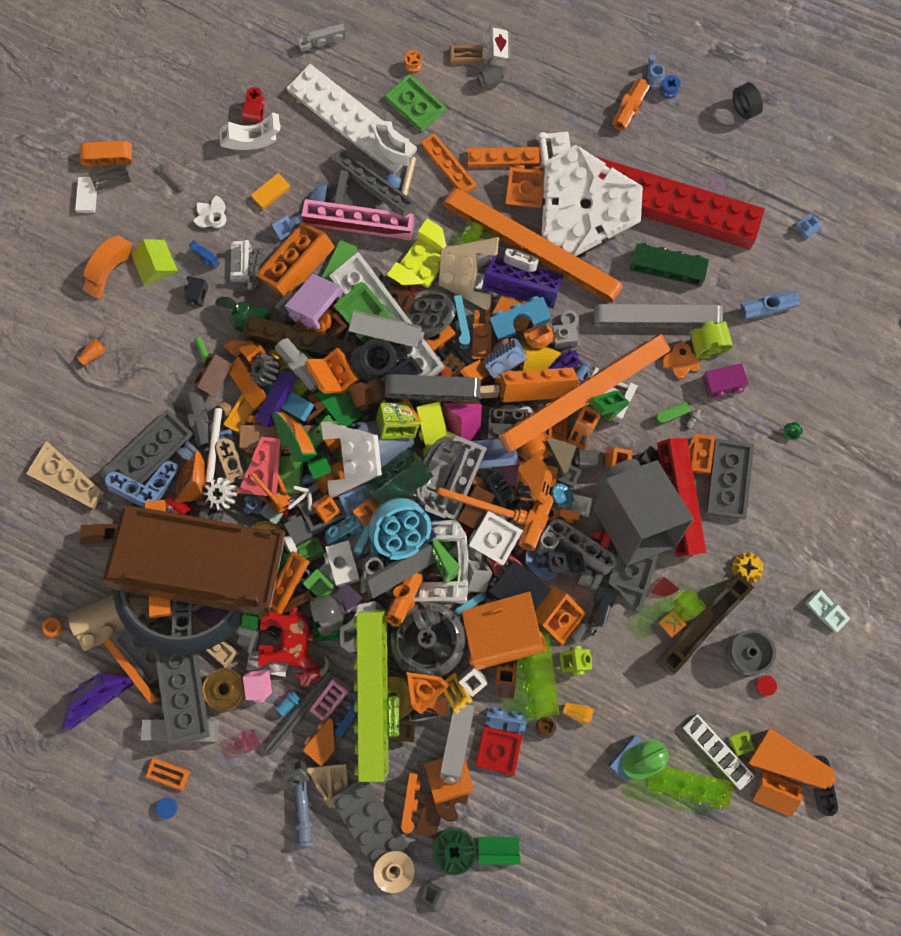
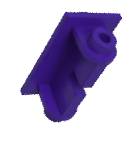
M568 349L547 369H574L581 364V361L578 359L579 354L576 350Z

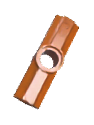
M642 78L636 79L629 93H626L623 97L619 110L612 121L615 129L625 131L633 116L637 115L642 105V100L650 87L646 80Z
M548 494L546 503L542 504L537 499L533 509L530 510L524 525L525 529L518 544L522 549L527 551L535 550L553 505L554 498L550 494Z
M414 574L402 581L393 590L394 599L385 615L386 622H389L392 626L402 624L407 612L415 606L414 597L423 580L421 574Z

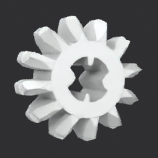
M218 478L217 481L214 479L210 480L211 486H205L208 492L203 493L204 496H208L205 503H211L210 508H217L218 511H222L223 507L229 509V503H235L232 496H237V493L232 492L236 488L235 485H230V480L226 479L224 481L223 478ZM218 492H222L223 495L218 496Z

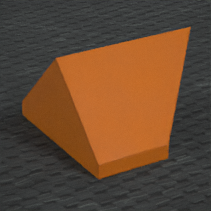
M407 672L411 705L420 714L450 686L441 677Z

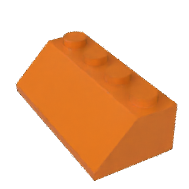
M302 222L260 268L256 277L282 298L288 291L294 294L297 286L306 281L335 246L325 232Z

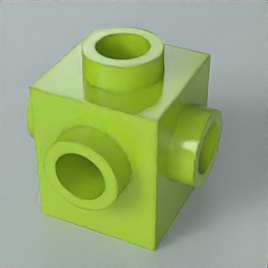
M581 646L569 647L570 651L559 652L562 672H572L573 676L584 675L586 670H592L590 649L582 650Z

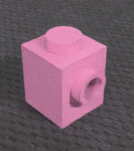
M251 670L243 676L246 700L263 702L272 693L269 670Z

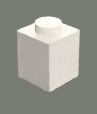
M470 666L459 676V683L473 697L487 685V677L481 670H476L475 667Z

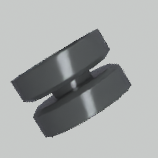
M751 629L738 633L729 640L726 646V658L734 671L741 675L751 676L766 672L772 667L776 659V648L774 642L767 634L760 630Z

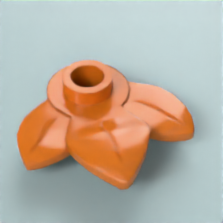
M681 342L673 347L672 352L664 356L663 368H672L676 378L682 380L689 370L699 371L700 361L691 352L690 346ZM681 348L685 350L684 355H680L679 350Z

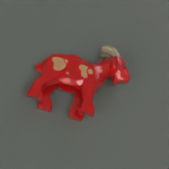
M297 607L292 608L289 615L270 611L269 617L261 616L260 630H265L269 626H276L282 629L280 645H259L258 667L265 666L271 662H282L302 668V673L295 674V676L299 677L302 686H307L317 681L329 670L330 661L326 655H324L323 665L320 666L308 654V643H312L313 631H309L307 617L304 613L298 611Z

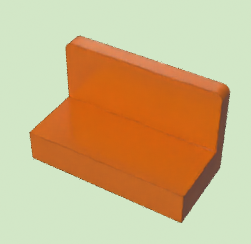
M763 771L760 775L759 789L755 793L753 801L791 817L802 802V787Z

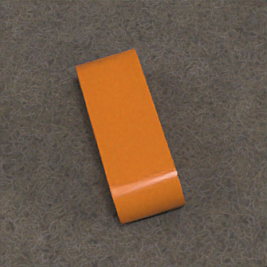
M128 141L81 143L79 162L87 167L131 164L132 144Z

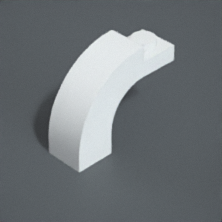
M271 113L262 122L251 126L227 122L219 130L220 146L235 150H251L271 145L276 141V134L280 131L279 114Z

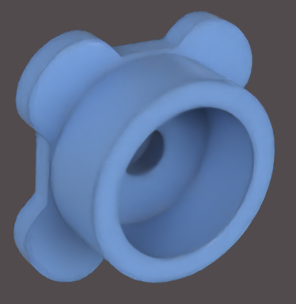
M247 495L244 498L246 502L243 509L246 514H260L263 500L258 496L251 497Z

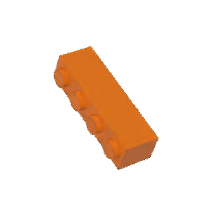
M573 368L501 372L499 395L502 402L555 399L578 385L579 379Z

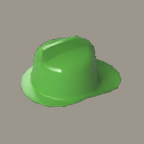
M649 739L629 748L622 757L621 765L627 776L632 779L642 780L663 770L668 763L669 754L663 743L658 740Z

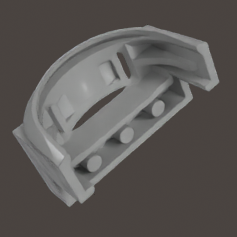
M447 432L445 436L438 439L427 452L418 473L416 482L417 504L427 512L443 518L448 517L457 520L463 503L439 496L436 492L427 489V487L436 491L438 488H444L449 472L456 461L445 489L467 496L487 448L450 432ZM445 449V450H447V451H450V452H452V453H455V455H452V454H450V453H448V452H445V451H443V450Z

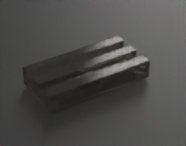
M125 163L89 172L95 191L131 182ZM125 176L123 178L112 180L116 177ZM105 180L108 181V182H104V183L97 184V182H101V181H105Z

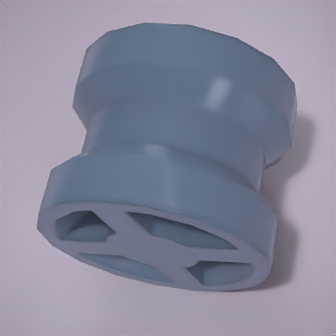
M186 441L184 446L176 452L188 461L198 450L190 442Z

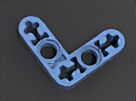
M167 461L160 466L145 486L118 472L109 473L105 478V482L110 491L145 508L144 497H151V500L147 499L146 501L160 500L178 477L179 470L175 462ZM157 481L164 483V486L156 488L153 485ZM129 487L137 489L134 493L126 492V489Z

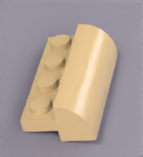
M113 594L68 614L71 631L74 636L76 635L83 651L102 644L107 638L115 637L125 628L117 614ZM129 597L137 617L144 613L148 623L158 619V617L150 618L148 597Z

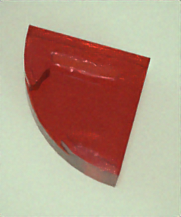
M663 577L651 593L666 597L677 592L679 588Z

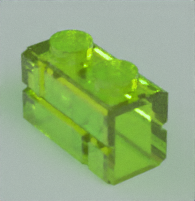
M683 589L671 598L673 603H671L670 607L678 613V616L684 622L694 619L706 609V605L701 599H697L698 595L693 590L686 592Z

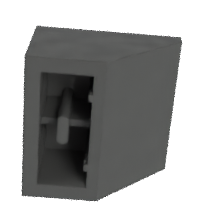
M490 408L488 439L499 438V434L526 418L528 410Z
M320 492L313 495L312 504L323 496L329 495V493L323 494ZM338 496L332 499L341 512L327 523L321 520L313 508L312 511H308V498L303 499L296 505L312 537L327 531L330 527L335 526L347 517Z

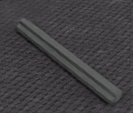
M328 670L267 742L264 749L268 753L273 754L332 679L336 677L331 671Z

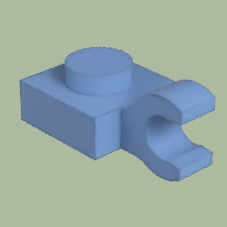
M297 211L289 218L284 214L270 224L278 239L282 240L292 234L295 230L293 226L301 223L303 219L301 213L299 214Z

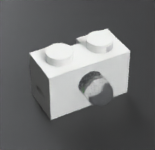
M349 540L325 547L327 553H324L326 564H330L332 572H329L332 584L336 583L337 587L361 581Z

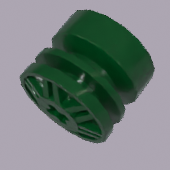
M461 827L444 829L437 835L433 845L432 855L434 862L442 872L448 875L465 873L472 867L476 859V845L473 837ZM457 846L459 848V855L450 856L451 851L449 848Z

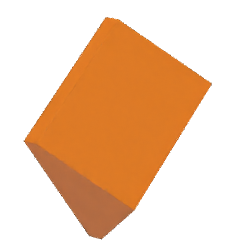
M198 451L192 455L179 471L175 502L177 503L205 499L203 493L206 492L205 486L207 484L205 483L207 466Z

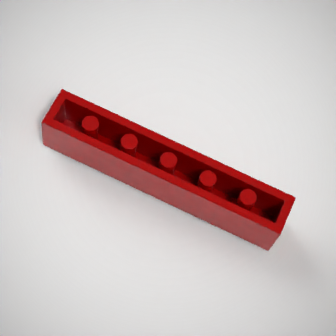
M671 438L657 442L660 465L694 518L678 546L674 548L676 557H685L707 553L687 438Z

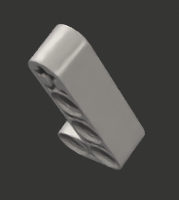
M554 519L549 524L536 545V551L540 556H543L546 552L554 551L556 547L566 553L583 554L584 565L603 576L608 575L617 563L613 553L561 519Z

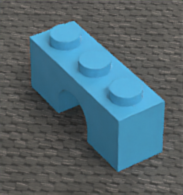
M538 296L530 298L526 304H515L510 307L511 310L503 312V310L492 314L493 317L490 318L498 341H501L502 338L516 336L514 323L521 317L528 318L534 328L551 322V315L543 297L538 298Z

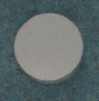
M572 310L564 311L560 316V325L575 323L577 326L579 320L577 313Z

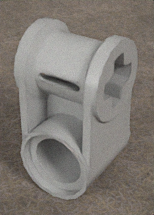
M369 554L363 561L360 584L361 593L367 591L364 579L383 569V563L375 554ZM371 561L378 562V566L375 569L368 568V564Z

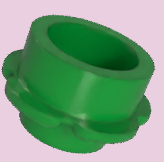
M797 422L787 423L784 426V434L790 440L798 439L803 433V428Z

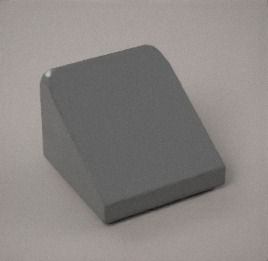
M427 880L418 900L434 910L441 911L449 891Z

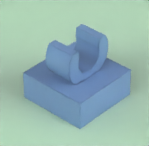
M811 213L794 226L806 240L822 228L818 223L819 220L812 216Z

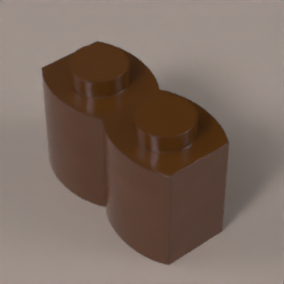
M382 377L356 383L348 387L347 392L354 412L360 411V413L370 411L371 407L378 406L379 408L382 401L388 398L385 397V386L380 381Z

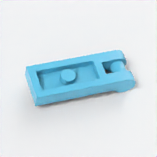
M462 295L454 296L453 303L455 314L457 315L455 327L456 331H460L461 335L459 337V347L461 350L466 351L470 348V335Z

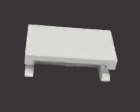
M249 240L231 242V282L251 280V276L248 275V267L252 255V247Z

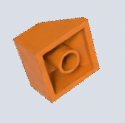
M551 586L550 593L536 609L535 614L538 627L558 643L564 645L587 614L568 594Z

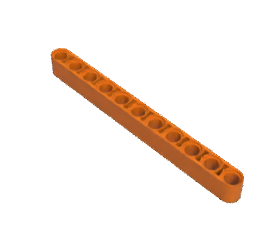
M452 188L443 202L447 210L490 235L498 237L499 240L509 246L536 256L538 262L564 275L563 277L607 302L612 303L623 287L618 280L457 188Z
M662 333L647 340L499 434L498 437L506 451L510 453L588 404L591 397L605 393L669 352L671 349Z

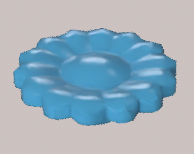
M562 483L552 487L551 493L555 503H558L563 508H569L573 505L574 495L571 489Z

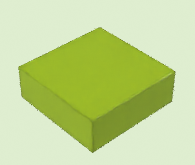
M748 730L728 737L736 756L756 750Z

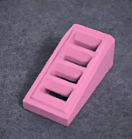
M338 677L333 678L309 711L320 720H327L351 688ZM333 686L337 687L343 693L341 694L340 692H338ZM329 691H330L334 696H336L338 699L335 700L334 698H332V697L328 694ZM325 698V699H326L328 702H330L333 706L330 707L328 704H326V703L323 701V699ZM321 705L328 712L325 714L317 706Z

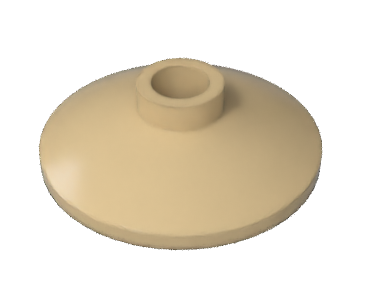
M401 851L384 853L376 861L373 870L377 886L388 893H398L405 890L411 884L415 874L411 858ZM395 866L396 871L390 872V868Z

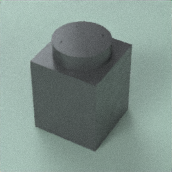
M636 459L620 462L605 471L597 481L601 491L593 506V510L626 566L676 548L694 519L658 460L642 466Z

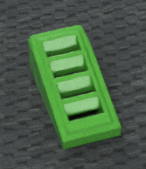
M437 539L432 540L431 546L435 563L445 583H448L457 577L460 565Z

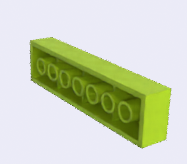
M362 610L357 612V616H354L353 620L354 629H357V637H354V649H357V658H354V670H357V679L354 680V691H358V700L354 702V710L358 712V721H355L354 726L355 733H358V742H355V754H358V763H355V775L359 776V782H384L389 774L387 622L385 620L387 610Z

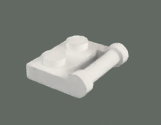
M568 131L548 134L541 132L536 135L540 146V166L543 170H545V161L549 160L546 142H551L553 157L570 148Z

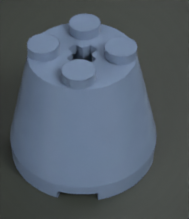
M377 421L357 422L349 426L351 429L378 435L382 474L411 454V446H414L413 438L380 439Z

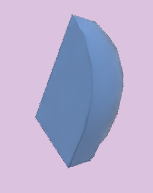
M329 184L316 187L311 193L310 200L327 202Z

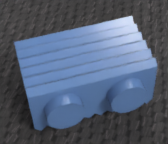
M514 338V341L507 343V345L504 344V347L501 346V349L498 348L494 353L491 352V355L488 354V357L485 356V367L493 379H496L501 375V372H507L527 360L525 351L518 340Z

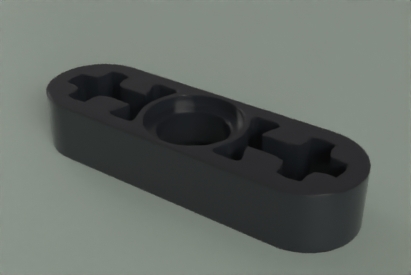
M822 755L814 756L815 758L819 759L821 762L830 767L829 761L826 757ZM834 784L824 792L813 787L818 811L825 816L835 815L838 811V803ZM820 794L831 795V797H826L827 802L832 804L829 812L823 809V805H826V800L823 797L820 798Z

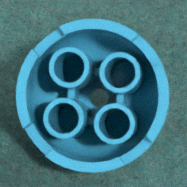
M406 498L391 499L380 505L373 513L369 523V536L373 545L379 553L393 560L405 559L420 551L418 548L426 539H429L431 533L429 516L419 504Z

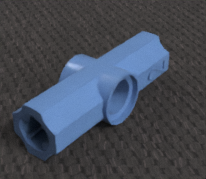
M795 290L780 294H768L764 298L741 303L740 312L745 320L763 315L771 316L775 312L798 307L800 305V297ZM767 302L771 303L773 307H769Z

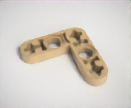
M220 439L216 444V450L227 476L223 480H230V484L237 483V478L243 480L246 473L239 453L232 440ZM224 443L230 445L227 450L229 454H234L233 456H228L227 451L222 450ZM234 459L237 462V467L234 470H230L228 463ZM235 485L236 488L232 492L237 493L240 486ZM195 500L199 505L209 506L211 504L205 503L204 500Z

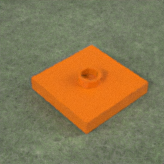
M443 758L424 764L435 804L475 792L465 758L460 783L455 782V784L445 783L443 779H440Z

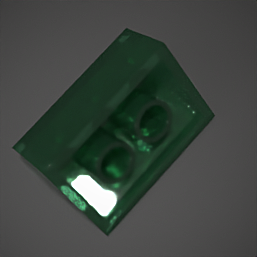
M408 447L381 468L382 475L364 483V485L377 502L382 505L391 499L409 498L415 490L426 485L434 476L422 459L411 447Z

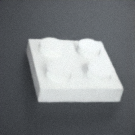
M488 511L468 546L504 565L523 530Z

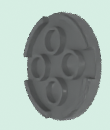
M427 292L412 302V306L406 313V316L412 324L421 326V331L424 332L423 338L437 335L449 326L455 315V307L446 294Z

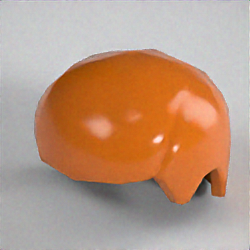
M548 325L532 327L523 332L526 343L536 349L548 346L554 337L552 328L549 329Z

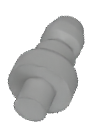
M696 408L695 411L690 412L689 421L686 422L685 427L691 429L694 423L701 418L700 409Z

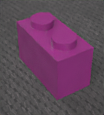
M742 363L705 371L702 376L708 398L714 397L718 399L726 396L728 393L733 395L740 394L748 386V380Z

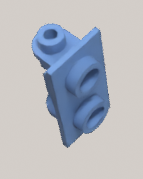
M488 707L485 725H489L490 728L503 730V724L508 723L506 731L521 733V731L525 732L527 715L521 711L515 710L510 712L500 707Z

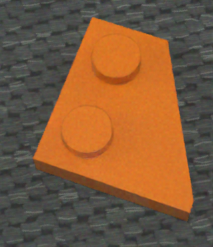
M695 434L688 447L693 473L710 475L715 436Z

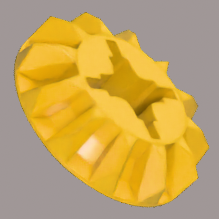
M751 552L741 553L732 563L734 576L740 574L749 583H754L761 578L764 572L763 562L757 555ZM749 562L750 566L755 569L750 570L747 576V569L741 566L747 565Z

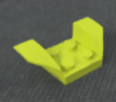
M426 219L418 230L416 242L401 263L396 262L387 276L401 285H422L429 288L440 272L442 248L446 247L443 229L431 220Z

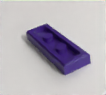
M283 369L254 419L270 427L274 421L272 413L279 412L298 377Z

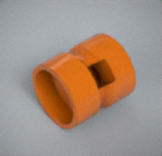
M341 461L329 465L331 473L316 479V483L323 494L329 493L328 480L345 478Z

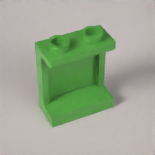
M362 281L352 286L351 291L341 296L334 305L335 309L341 313L349 325L353 310L394 319L371 289ZM356 333V336L364 343L373 338Z

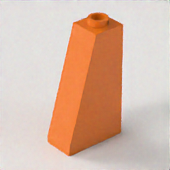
M771 728L766 731L747 762V765L821 790L827 787L831 788L836 780V777H834L836 771Z

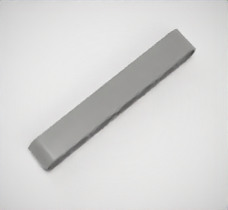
M600 304L594 307V325L600 328H702V324L709 321H714V324L723 322V311L720 305Z

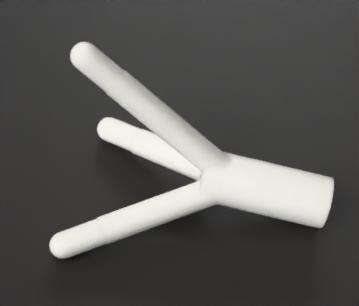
M313 483L308 488L293 486L294 490L302 491L303 494L290 504L287 509H292L305 497H308V511H312V494L319 489L317 483Z

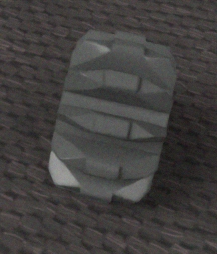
M263 353L262 355H257L256 360H253V366L250 367L252 369L250 372L252 381L261 386L268 387L273 385L274 381L278 379V374L281 373L279 371L281 367L279 359L270 354Z

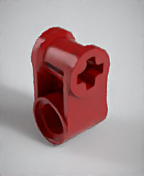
M251 87L246 92L242 110L243 122L258 124L263 121L265 100L262 97L261 90L257 87Z

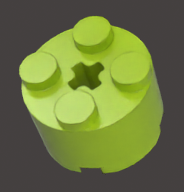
M709 321L702 324V328L689 332L698 359L711 358V355L716 353L719 356L733 348L730 332L725 321L714 324V321Z

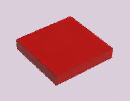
M483 726L475 767L515 776L523 735Z

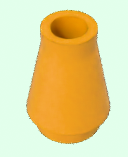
M567 702L563 710L564 715L569 716L582 725H590L594 709L590 708V706Z

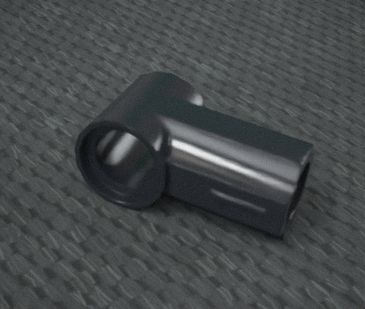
M601 585L598 586L593 599L594 605L588 620L589 623L605 627L618 591Z

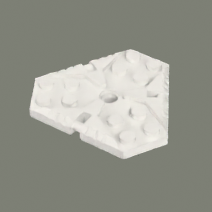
M577 145L545 161L543 197L545 205H543L542 237L574 256H578L601 244V240L605 238L610 239L640 223L643 186L616 169L608 168L605 166L606 163ZM601 172L607 175L604 180L598 177ZM553 199H559V205H552ZM584 199L591 202V206L587 209L582 208L580 205ZM602 226L604 231L598 234L595 228Z

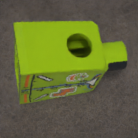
M386 398L379 406L376 421L380 439L416 437L420 422L406 403H394L391 398Z

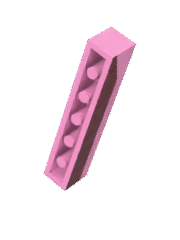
M307 199L304 201L302 219L304 223L312 227L412 241L414 214L402 217L393 211Z

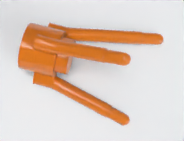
M254 473L251 474L257 484L270 497V500L262 495L257 496L267 503L274 512L280 514L290 506L288 501L291 498L286 492L280 475L278 476V484L283 495L280 493L273 495Z

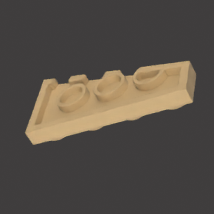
M47 441L26 473L92 509H95L104 493Z

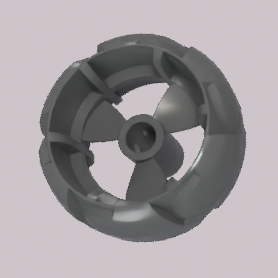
M434 602L415 604L407 612L402 624L392 626L389 637L392 656L403 671L437 677L450 673L458 665L464 654L466 643L465 631L457 615L446 606ZM433 604L441 622L446 624L451 633V646L437 643L434 630L439 623L435 625L430 624L427 629L420 631L418 640H404L406 629L414 621L413 612L417 610L422 611L425 609V606ZM425 635L433 637L430 639V644L422 643ZM422 647L425 650L432 649L439 662L432 665H423L415 662L411 657Z

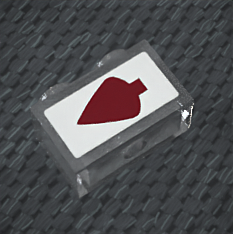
M490 25L482 37V42L484 43L482 57L485 61V67L497 65L498 68L505 70L511 61L510 29Z

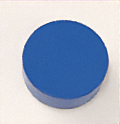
M169 797L161 799L156 806L158 816L163 819L172 818L178 811L177 802Z

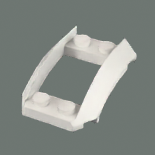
M458 520L431 521V529L437 536L434 539H437L439 542L457 541L458 564L460 565L458 581L448 583L426 582L424 579V569L419 571L418 574L422 575L423 580L414 597L415 604L434 602L459 603L462 605L467 602L469 558L467 536Z

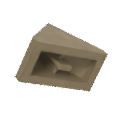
M548 438L546 440L548 448L564 477L568 473L576 446Z

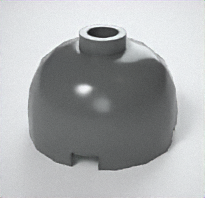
M321 595L312 598L310 602L314 622L318 621L321 626L318 628L321 635L325 637L337 632L344 623V615L347 614L344 603H339L331 595Z

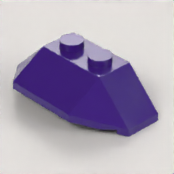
M103 673L96 674L90 679V683L76 688L73 691L74 694L68 698L62 725L63 729L72 730L135 683L129 677Z

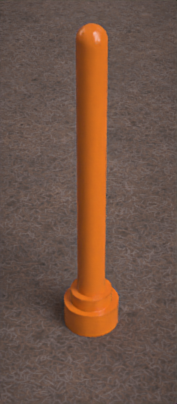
M444 488L437 489L439 496L511 518L517 525L524 526L527 520L528 512L518 509L512 511Z

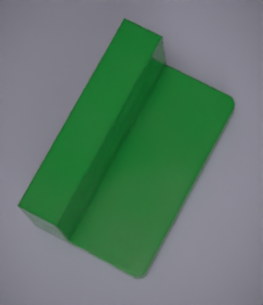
M479 837L478 863L520 865L519 837Z

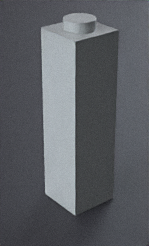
M353 310L349 331L416 348L418 343H422L424 337L421 326Z
M466 704L464 709L462 707L459 708L460 712L458 714L453 711L440 772V779H443L445 783H460L475 706Z
M142 720V724L139 725L138 729L141 740L167 741L165 720ZM208 721L210 737L193 741L218 742L219 721Z

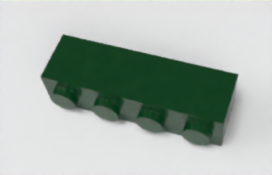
M636 243L630 271L702 286L705 281L709 259L701 255H688L683 251H670L665 247H652L647 243Z

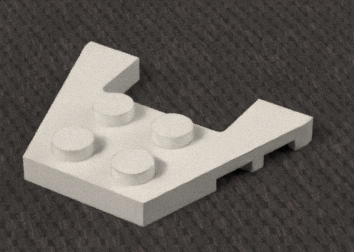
M328 421L321 422L323 440L340 438L345 478L327 481L329 496L332 498L337 497L382 475L378 435L347 428L343 425H336Z

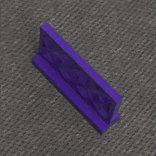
M493 256L488 270L484 274L482 289L527 302L530 298L536 296L538 298L543 297L547 307L554 309L564 275L540 268L532 272L525 271L506 264L503 258Z

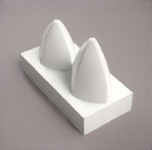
M258 652L249 653L247 671L269 670L271 675L286 677L289 664L271 662L265 666L258 667Z

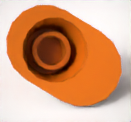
M539 434L517 448L518 459H524L527 462L536 455L541 460L548 458L551 455V451L546 443V440L549 438L548 435Z

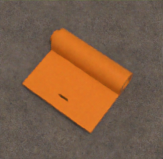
M531 592L462 610L471 654L469 662L471 667H475L476 670L547 651L545 639L539 631Z

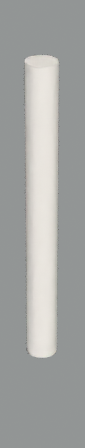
M219 408L214 410L205 478L206 484H211L210 480L214 478L217 455L216 444L219 439L222 409Z

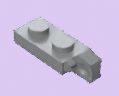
M339 24L309 32L310 35L297 38L300 51H308L315 46L322 47L330 42H340L346 39L344 25Z

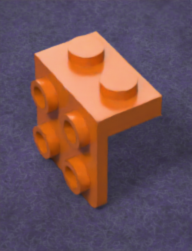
M336 348L324 359H308L305 361L308 372L317 382L318 389L325 394L344 393L348 390L349 386L360 380L341 348Z

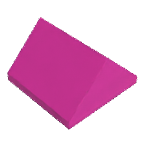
M443 403V415L447 432L469 441L479 438L482 404Z

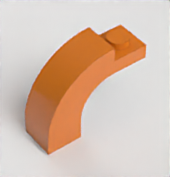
M119 235L111 237L102 243L93 253L85 267L82 276L86 277L82 290L96 299L101 298L109 274L116 265L129 260L133 243Z

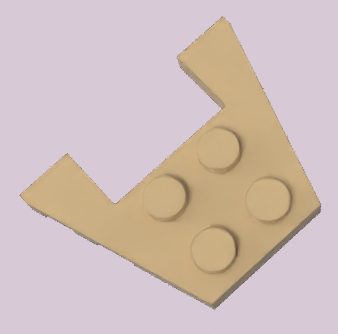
M495 237L442 248L439 285L457 295H462V298L485 310H491L493 293L475 290L478 253L497 255L499 238Z

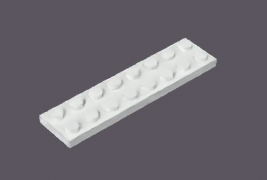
M309 64L287 87V92L299 99L301 103L387 171L395 175L403 166L386 158L376 144L373 121L383 120L313 65ZM409 142L410 157H412L417 151V147Z
M359 252L329 275L335 284L341 286L345 295L351 291L352 286L361 281L364 282L392 315L394 320L412 324ZM424 338L422 343H418L417 348L404 345L407 350V358L412 356L423 370V373L420 375L436 376L445 368Z

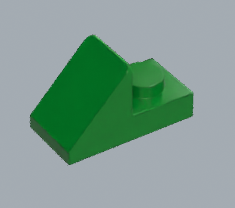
M618 390L591 397L589 404L607 422H610L630 403Z

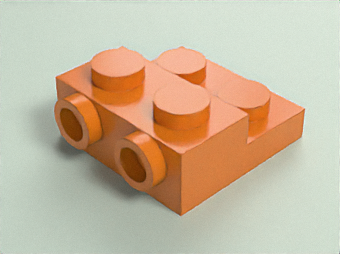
M517 164L514 167H510L506 205L542 208L545 171H543L542 167L525 169L524 165Z

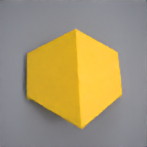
M518 341L524 349L527 359L519 364L520 371L547 369L561 354L547 346L536 349L530 347L526 341Z

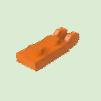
M474 310L472 361H484L485 356L491 355L490 310L485 312L486 324H478L480 313L479 310Z

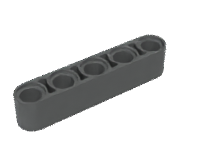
M391 374L385 376V397L478 401L481 399V380L473 377Z

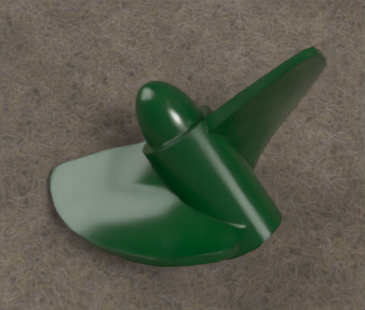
M222 296L215 301L217 306L233 310L228 320L239 332H243L248 315L269 320L273 312L272 308L250 307L247 301L237 304L230 297Z

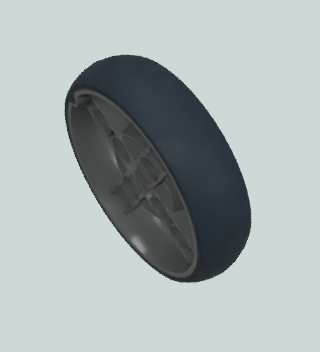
M113 589L115 608L125 628L137 640L158 651L171 654L201 652L227 639L242 623L243 612L230 610L217 625L193 635V613L199 611L204 606L188 603L186 607L181 608L179 607L180 601L170 600L171 612H173L171 636L164 635L144 625L131 606L129 597L148 596ZM181 620L188 621L185 627H178L177 625Z

